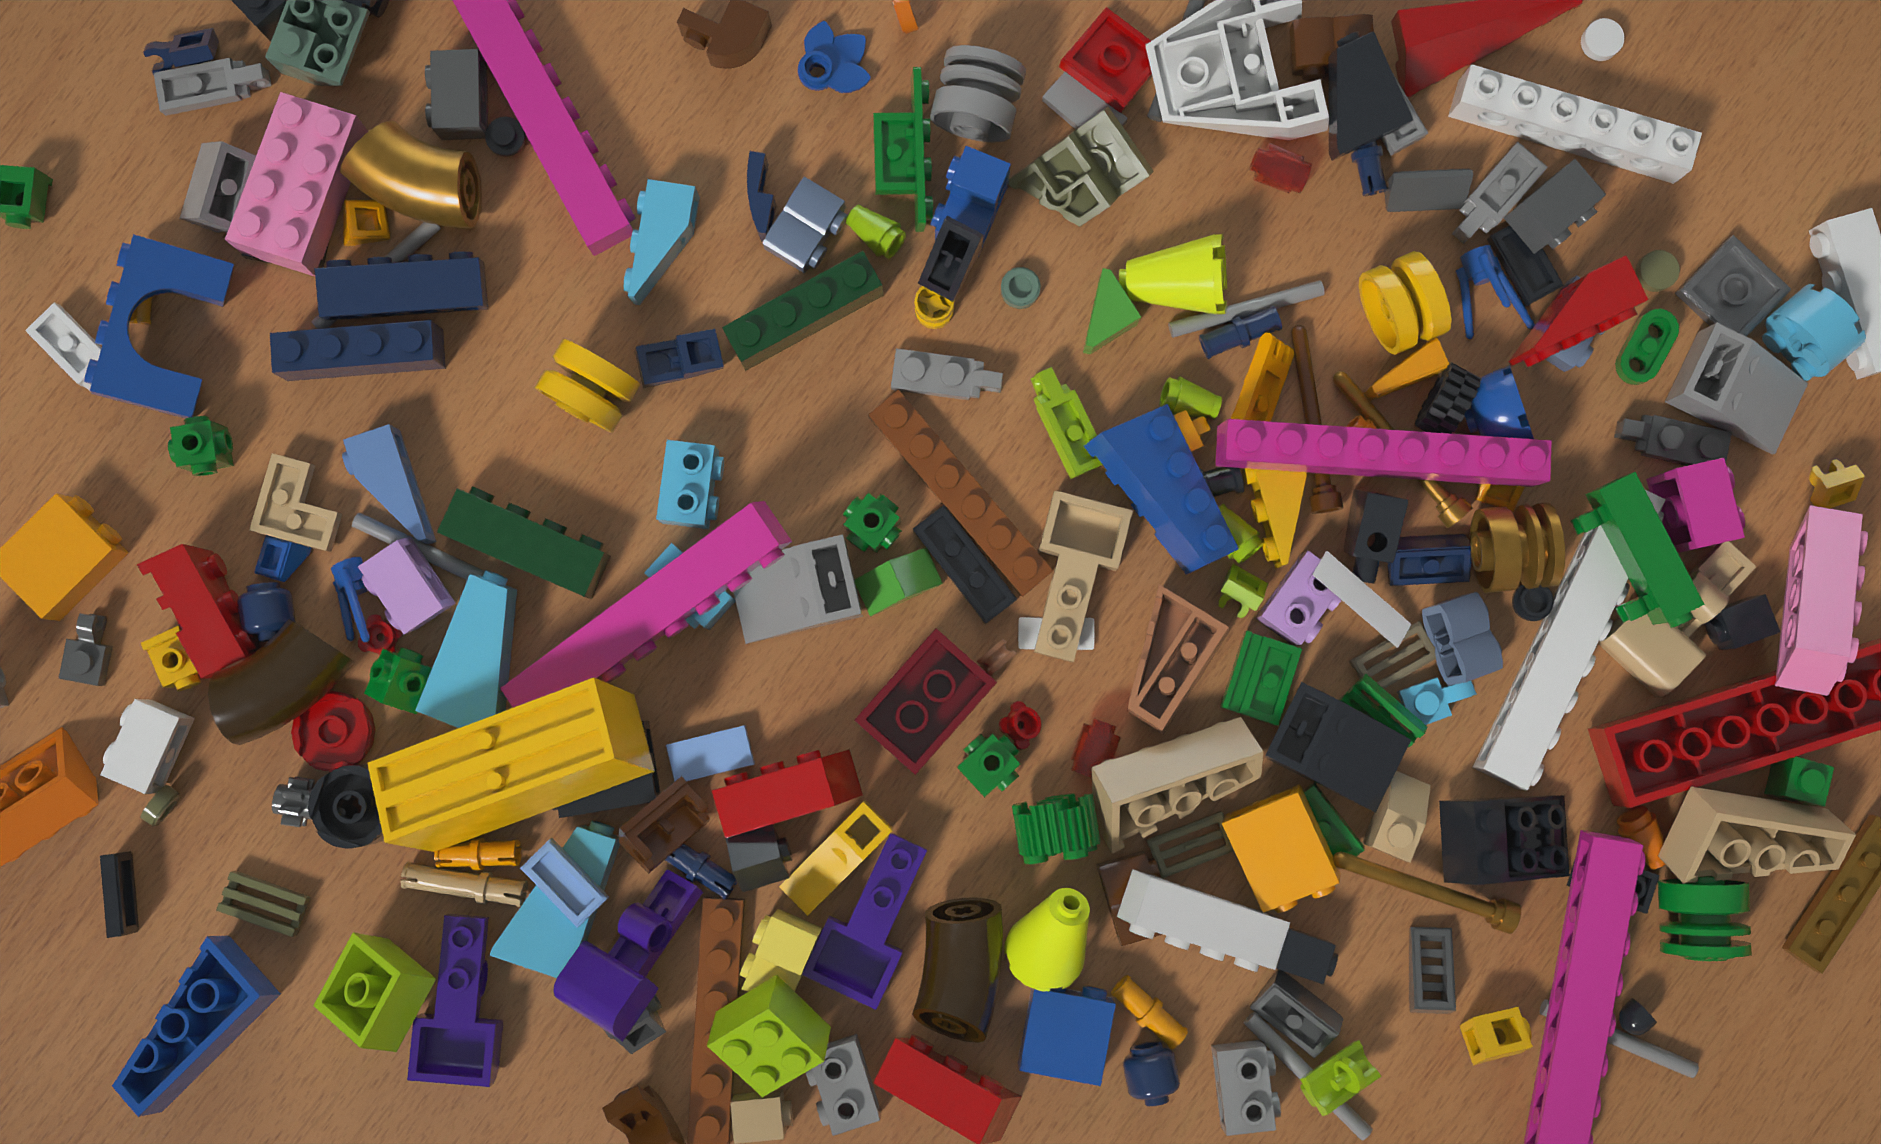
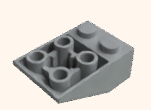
M1716 322L1697 333L1665 402L1723 431L1732 432L1733 436L1773 455L1782 441L1808 383L1754 340Z
M843 534L783 549L782 552L785 554L783 558L766 569L762 565L758 566L749 573L753 579L734 592L745 644L863 617Z

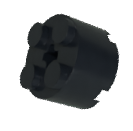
M368 765L343 766L329 772L317 781L309 797L308 812L321 839L330 845L345 849L368 846L384 841ZM354 799H359L358 804L362 806L360 813H357V808L352 805Z

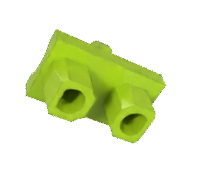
M1357 1040L1300 1078L1302 1082L1300 1088L1310 1105L1316 1106L1321 1115L1325 1116L1379 1079L1381 1075L1368 1061L1362 1044Z

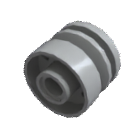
M960 45L952 46L946 50L944 58L945 67L941 70L940 81L945 86L936 90L930 120L936 126L949 133L975 141L993 143L1004 142L1010 139L1016 116V108L1012 103L1020 99L1022 89L1020 86L1024 83L1026 68L1013 57L989 48Z

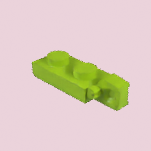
M1052 367L1037 373L1031 378L1037 394L1034 398L1035 405L1037 406L1036 409L1070 479L1102 466L1103 464L1096 456L1092 457L1084 448V445L1095 438L1097 434L1075 389L1071 391L1067 384L1061 386Z

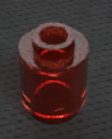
M1268 143L1265 149L1257 148L1249 170L1255 172L1254 181L1288 194L1291 191L1301 193L1308 180L1312 163L1304 161L1303 155Z
M1095 718L1091 725L1083 723L1070 758L1074 760L1071 771L1092 778L1093 766L1099 765L1106 760L1114 759L1121 740L1120 736L1114 734L1116 726Z

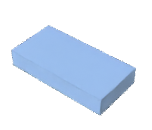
M746 725L666 745L674 781L681 776L686 781L755 764Z
M553 838L549 839L520 868L577 928L609 898Z

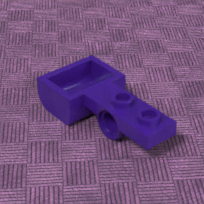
M893 833L889 834L849 923L847 924L829 915L802 973L803 976L875 1010L877 1009L903 952L902 949L885 941L927 849Z
M667 869L643 904L633 903L623 912L618 922L620 938L608 954L588 941H583L555 981L554 996L563 1004L623 1042L659 989L646 978V975L703 892L696 885Z
M457 914L444 915L435 1014L421 1013L413 1021L408 1081L490 1087L497 1078L503 1020L479 1018L481 997L485 992L488 978V963L485 960L489 917Z

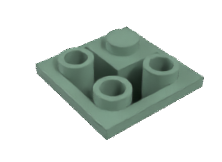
M287 0L265 58L281 74L317 86H341L345 80L370 12L368 9L360 8L342 0Z

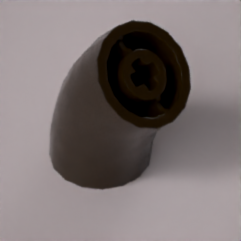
M288 619L282 628L254 654L232 667L213 674L209 682L208 698L215 724L222 735L233 744L242 745L261 738L283 727L310 709L342 679L354 664V661L313 633Z
M959 898L943 901L930 906L925 911V958L920 988L912 1015L919 1023L939 1034L965 1042H983L987 1037L992 1020L1001 974L1003 946L1001 904L985 898Z

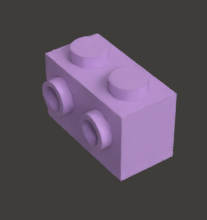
M412 537L396 540L358 566L363 574L362 581L371 594L379 597L386 608L385 615L394 628L401 630L403 634L419 629L456 604Z
M1310 551L1300 554L1255 617V619L1293 646L1302 645L1304 641L1308 644L1311 643L1323 626L1319 619L1328 608L1333 611L1341 602L1338 596L1312 575L1321 559Z

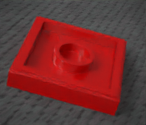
M1106 7L1061 59L1058 67L1119 113H1122L1152 77L1145 46L1151 40Z

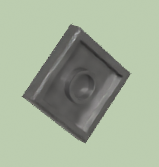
M1732 235L1675 294L1709 326L1717 322L1747 336L1790 292L1791 288L1740 240Z

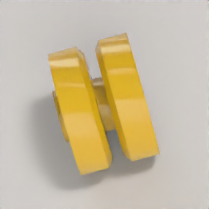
M1413 251L1396 258L1392 263L1391 269L1380 265L1360 275L1359 292L1366 317L1377 339L1389 353L1396 355L1413 348L1418 342V336L1429 341L1447 333L1451 329V311L1445 289L1429 260L1420 252Z
M562 339L552 357L558 366L571 374V377L569 378L554 370H544L534 388L556 402L555 405L570 415L585 423L590 422L613 433L622 418V414L617 406L604 398L605 394L620 402H631L641 384L629 374L591 351L569 340Z

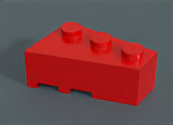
M180 544L137 564L142 575L144 576L151 572L163 595L156 598L161 609L164 610L169 607L172 609L181 629L176 632V635L200 678L211 679L214 673L232 667L256 652L259 642L256 635H251L241 630L237 603L239 596L234 590L229 589L224 577L227 575V568L217 553L214 554L211 550Z
M850 749L825 757H821L820 750L796 756L798 765L785 768L783 761L760 767L762 776L749 779L747 772L724 778L726 786L712 790L725 838L833 807L863 796Z
M912 1034L910 1039L895 1038L873 1082L874 1084L976 1144L1001 1141L1022 1098L1021 1095L1005 1088L1004 1085L989 1076L980 1075L968 1069V1065L962 1060L948 1054L945 1057L933 1051L934 1045L917 1035Z

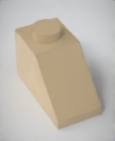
M1396 771L1376 813L1374 812L1362 844L1396 859L1411 863L1426 826L1431 785Z

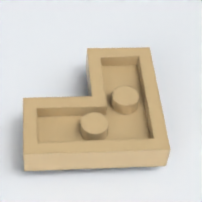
M272 453L249 530L332 552L342 514L305 504L315 465Z

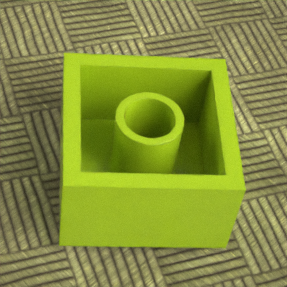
M353 932L313 1006L360 1048L397 1052L436 978L390 939Z
M775 975L716 1011L707 1047L761 1097H764L825 1061L831 1026L778 975Z

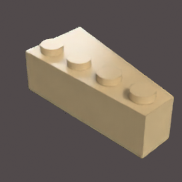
M1241 717L1227 722H1219L1207 729L1192 734H1184L1174 740L1153 747H1145L1138 752L1117 759H1109L1092 767V793L1098 829L1112 854L1125 847L1122 842L1123 840L1139 832L1144 838L1158 831L1156 823L1174 814H1177L1181 819L1193 813L1194 809L1203 799L1210 797L1211 800L1216 801L1261 778L1264 751Z
M1690 787L1658 857L1683 883L1697 882L1698 877L1704 876L1715 877V880L1732 879L1733 874L1749 872L1754 877L1769 876L1770 872L1786 869L1790 874L1837 870L1840 868L1856 834L1826 808Z

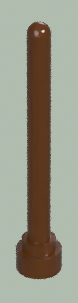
M1296 325L1291 330L1305 424L1322 425L1307 330L1302 325ZM1313 473L1315 488L1312 489L1313 496L1309 497L1311 513L1322 514L1344 509L1341 492H1337L1336 485L1331 484L1330 474Z

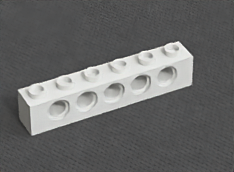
M1472 64L1458 80L1448 115L1451 118L1672 184L1692 170L1702 135L1698 131Z

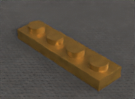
M1868 816L1856 834L1840 868L1831 872L1782 946L1783 950L1815 972L1823 974L1881 886V818L1879 816Z

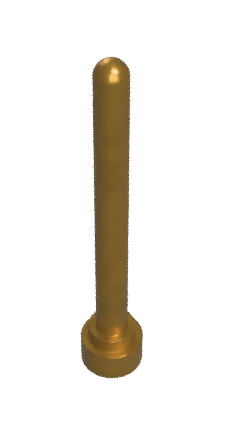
M1338 371L1333 375V383L1365 420L1371 419L1377 429L1395 430L1347 373ZM1417 480L1438 504L1435 507L1440 513L1437 517L1447 528H1450L1473 509L1463 496L1459 498L1455 493L1450 494L1440 481Z
M1337 852L1333 856V862L1338 868L1485 917L1486 922L1490 923L1491 927L1495 930L1512 934L1520 922L1521 906L1517 902L1505 898L1493 899L1488 902L1345 852Z

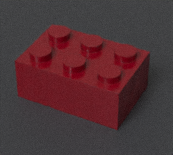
M935 628L854 721L916 775L997 682Z

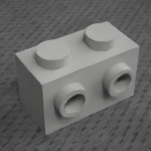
M222 141L202 143L179 219L217 233L228 232L256 155Z
M854 1034L828 1043L825 1061L806 1072L810 1086H818L822 1100L816 1102V1106L823 1127L830 1125L832 1135L834 1136L880 1121L882 1112L858 1035Z
M1260 1040L1211 1045L1220 1125L1224 1133L1230 1136L1275 1131V1118L1281 1117V1107L1278 1093L1271 1091L1270 1076L1276 1075L1275 1059L1272 1050L1267 1051L1266 1046Z

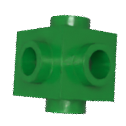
M207 416L184 419V425L170 427L172 439L168 441V451L176 467L192 472V476H209L218 473L217 469L234 466L232 458L233 441L228 427L211 421Z
M868 493L863 500L857 496L843 513V516L847 518L843 525L849 532L846 539L864 553L868 548L878 553L882 546L888 550L902 532L898 528L901 519L895 514L899 507L881 493L877 498ZM867 515H877L880 519L878 526L875 528L866 527L864 519Z
M400 647L399 652L396 653L383 648L379 658L375 660L371 667L370 680L364 694L382 704L417 714L418 712L415 710L432 667L422 663L424 655L413 650Z
M979 734L963 749L968 756L956 766L985 798L996 787L1001 792L1004 791L1019 777L1015 769L1020 763L1015 757L1020 751L1004 734L999 739L994 734H991L987 739L982 734ZM989 755H995L998 758V766L993 770H988L984 766V760Z

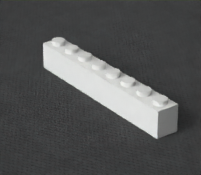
M1645 490L1662 522L1664 513L1661 512V508L1665 499ZM1601 525L1583 534L1553 597V608L1550 614L1542 620L1472 767L1515 789L1528 790L1530 785L1534 786L1541 778L1544 770V765L1541 762L1547 749L1551 750L1559 740L1561 728L1558 726L1564 713H1569L1575 706L1579 695L1575 690L1581 677H1586L1592 670L1596 657L1592 654L1598 641H1603L1609 634L1613 624V620L1609 618L1615 606L1620 605L1629 592L1630 584L1626 583L1628 576Z

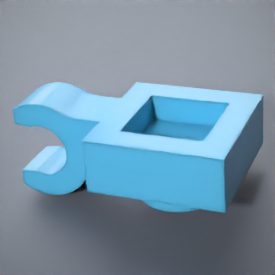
M1434 677L1399 690L1397 694L1401 704L1427 725L1452 716L1448 704L1476 695V691L1472 681L1441 687L1438 677Z

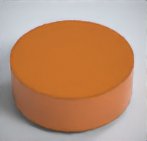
M892 0L903 33L908 34L919 30L910 1Z

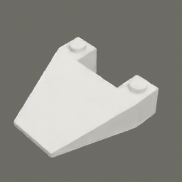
M1215 0L1146 44L1163 123L1282 140H1293L1328 131L1329 114L1321 80L1279 90L1265 30L1267 27L1302 18V0Z

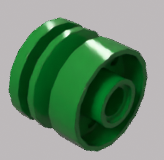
M1712 876L1698 877V881L1693 883H1683L1680 879L1658 880L1659 908L1678 913L1679 920L1666 921L1659 924V931L1679 934V938L1661 939L1660 952L1678 955L1684 959L1695 961H1726L1735 957L1752 955L1751 943L1731 939V936L1751 934V926L1731 922V914L1750 911L1749 882L1715 880V877Z

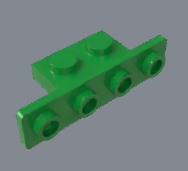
M913 67L911 75L912 113H873L875 195L914 194L916 232H924L926 220H932L933 198L932 196H925V181H931L932 179L931 157H924V143H930V118H923L922 104H929V80H922L921 67Z

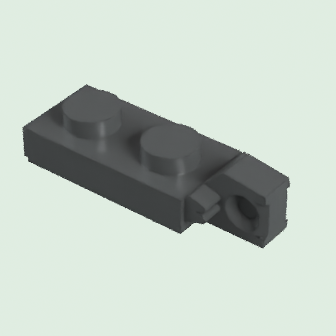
M1642 415L1640 421L1625 418L1623 421L1617 422L1614 438L1636 442L1635 451L1641 452V456L1689 466L1724 458L1726 463L1732 432L1657 415Z

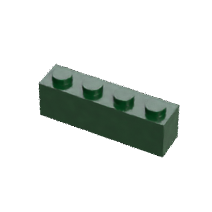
M861 251L723 326L722 329L745 371L884 296L883 286L864 251Z
M472 486L469 493L458 488L456 489L437 533L592 600L611 558L610 555L601 551L603 543L583 534L579 541L565 535L567 527L546 518L543 524L540 525L528 519L530 511L508 502L506 509L492 504L495 496Z

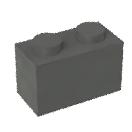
M478 49L430 51V65L425 66L426 85L428 89H431V103H427L425 108L428 127H432L441 140L485 139V132L488 127L487 63Z
M1574 159L1508 213L1504 219L1534 254L1547 244L1553 250L1572 234L1568 229L1570 225L1575 223L1577 227H1580L1598 212L1594 205L1606 194L1580 163Z

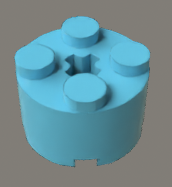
M1816 284L1804 286L1766 319L1767 332L1762 335L1764 344L1775 353L1781 352L1791 363L1794 373L1806 381H1809L1814 376L1823 377L1859 348L1866 339L1865 330L1858 334L1854 325L1860 319L1853 308L1842 297L1828 288H1824L1820 292L1812 290Z

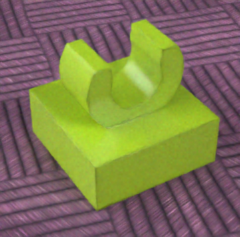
M1233 564L1225 576L1218 605L1223 608L1228 600L1235 599L1241 603L1237 617L1243 618L1247 615L1249 608L1254 611L1258 609L1264 600L1268 583Z

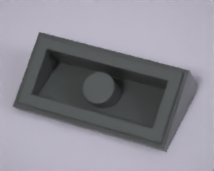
M1447 169L1394 172L1386 182L1388 190L1385 191L1386 210L1388 212L1461 209L1469 194L1473 170Z
M1279 969L1273 974L1250 1006L1254 1012L1314 1058L1341 1031L1343 1017L1285 971Z

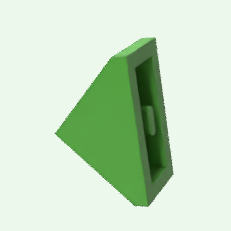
M1103 268L1099 277L1083 349L1085 354L1091 355L1137 326L1141 319L1137 309L1110 269Z
M927 548L891 559L855 579V584L870 617L943 584Z

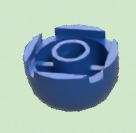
M1507 366L1483 376L1480 381V387L1477 389L1478 392L1471 401V408L1464 414L1470 433L1479 431L1481 436L1534 439L1511 367Z

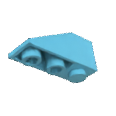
M648 179L646 191H640L637 201V214L641 215L639 230H633L630 243V251L635 253L633 268H627L624 276V291L628 292V297L633 304L640 305L693 237L700 200L695 186Z

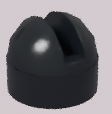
M1634 998L1629 1000L1619 1012V1022L1622 1028L1633 1035H1642L1657 1024L1652 1015Z

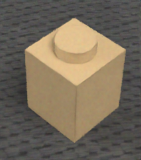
M783 1089L774 1090L764 1097H761L757 1092L734 1094L730 1102L734 1144L784 1139L787 1126H793L791 1100L784 1101Z

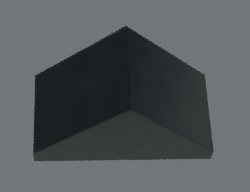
M946 216L918 284L953 302L982 250L984 234Z

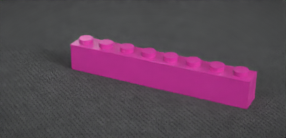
M452 0L591 253L596 256L631 237L633 228L630 222L635 220L636 217L625 198L617 201L611 188L617 186V183L607 165L604 164L599 167L593 154L599 150L588 130L582 133L579 132L574 121L579 119L580 116L569 96L561 99L555 87L562 83L551 63L549 62L543 66L537 54L543 51V48L533 30L530 29L524 32L518 20L525 16L517 1Z
M1227 419L1217 426L1216 466L1534 487L1550 481L1552 440Z
M765 501L748 504L500 688L514 708L593 677L601 681L604 680L606 683L615 680L627 671L624 664L633 657L636 661H639L658 648L654 642L666 635L669 639L688 627L689 624L686 619L692 614L698 612L701 616L720 603L717 596L729 588L731 592H735L753 579L749 574L760 565L766 569L783 558L785 554L782 552V549L792 542Z
M1580 830L1524 1144H1593V1136L1591 1134L1593 1118L1598 1117L1601 1108V1098L1598 1093L1600 1079L1605 1077L1608 1070V1056L1605 1053L1608 1037H1612L1616 1025L1613 1013L1615 997L1620 996L1623 988V976L1620 972L1622 958L1627 956L1630 949V934L1627 932L1630 916L1635 914L1638 905V896L1635 892L1637 876L1643 873L1645 867V854L1642 851L1643 845L1630 838Z

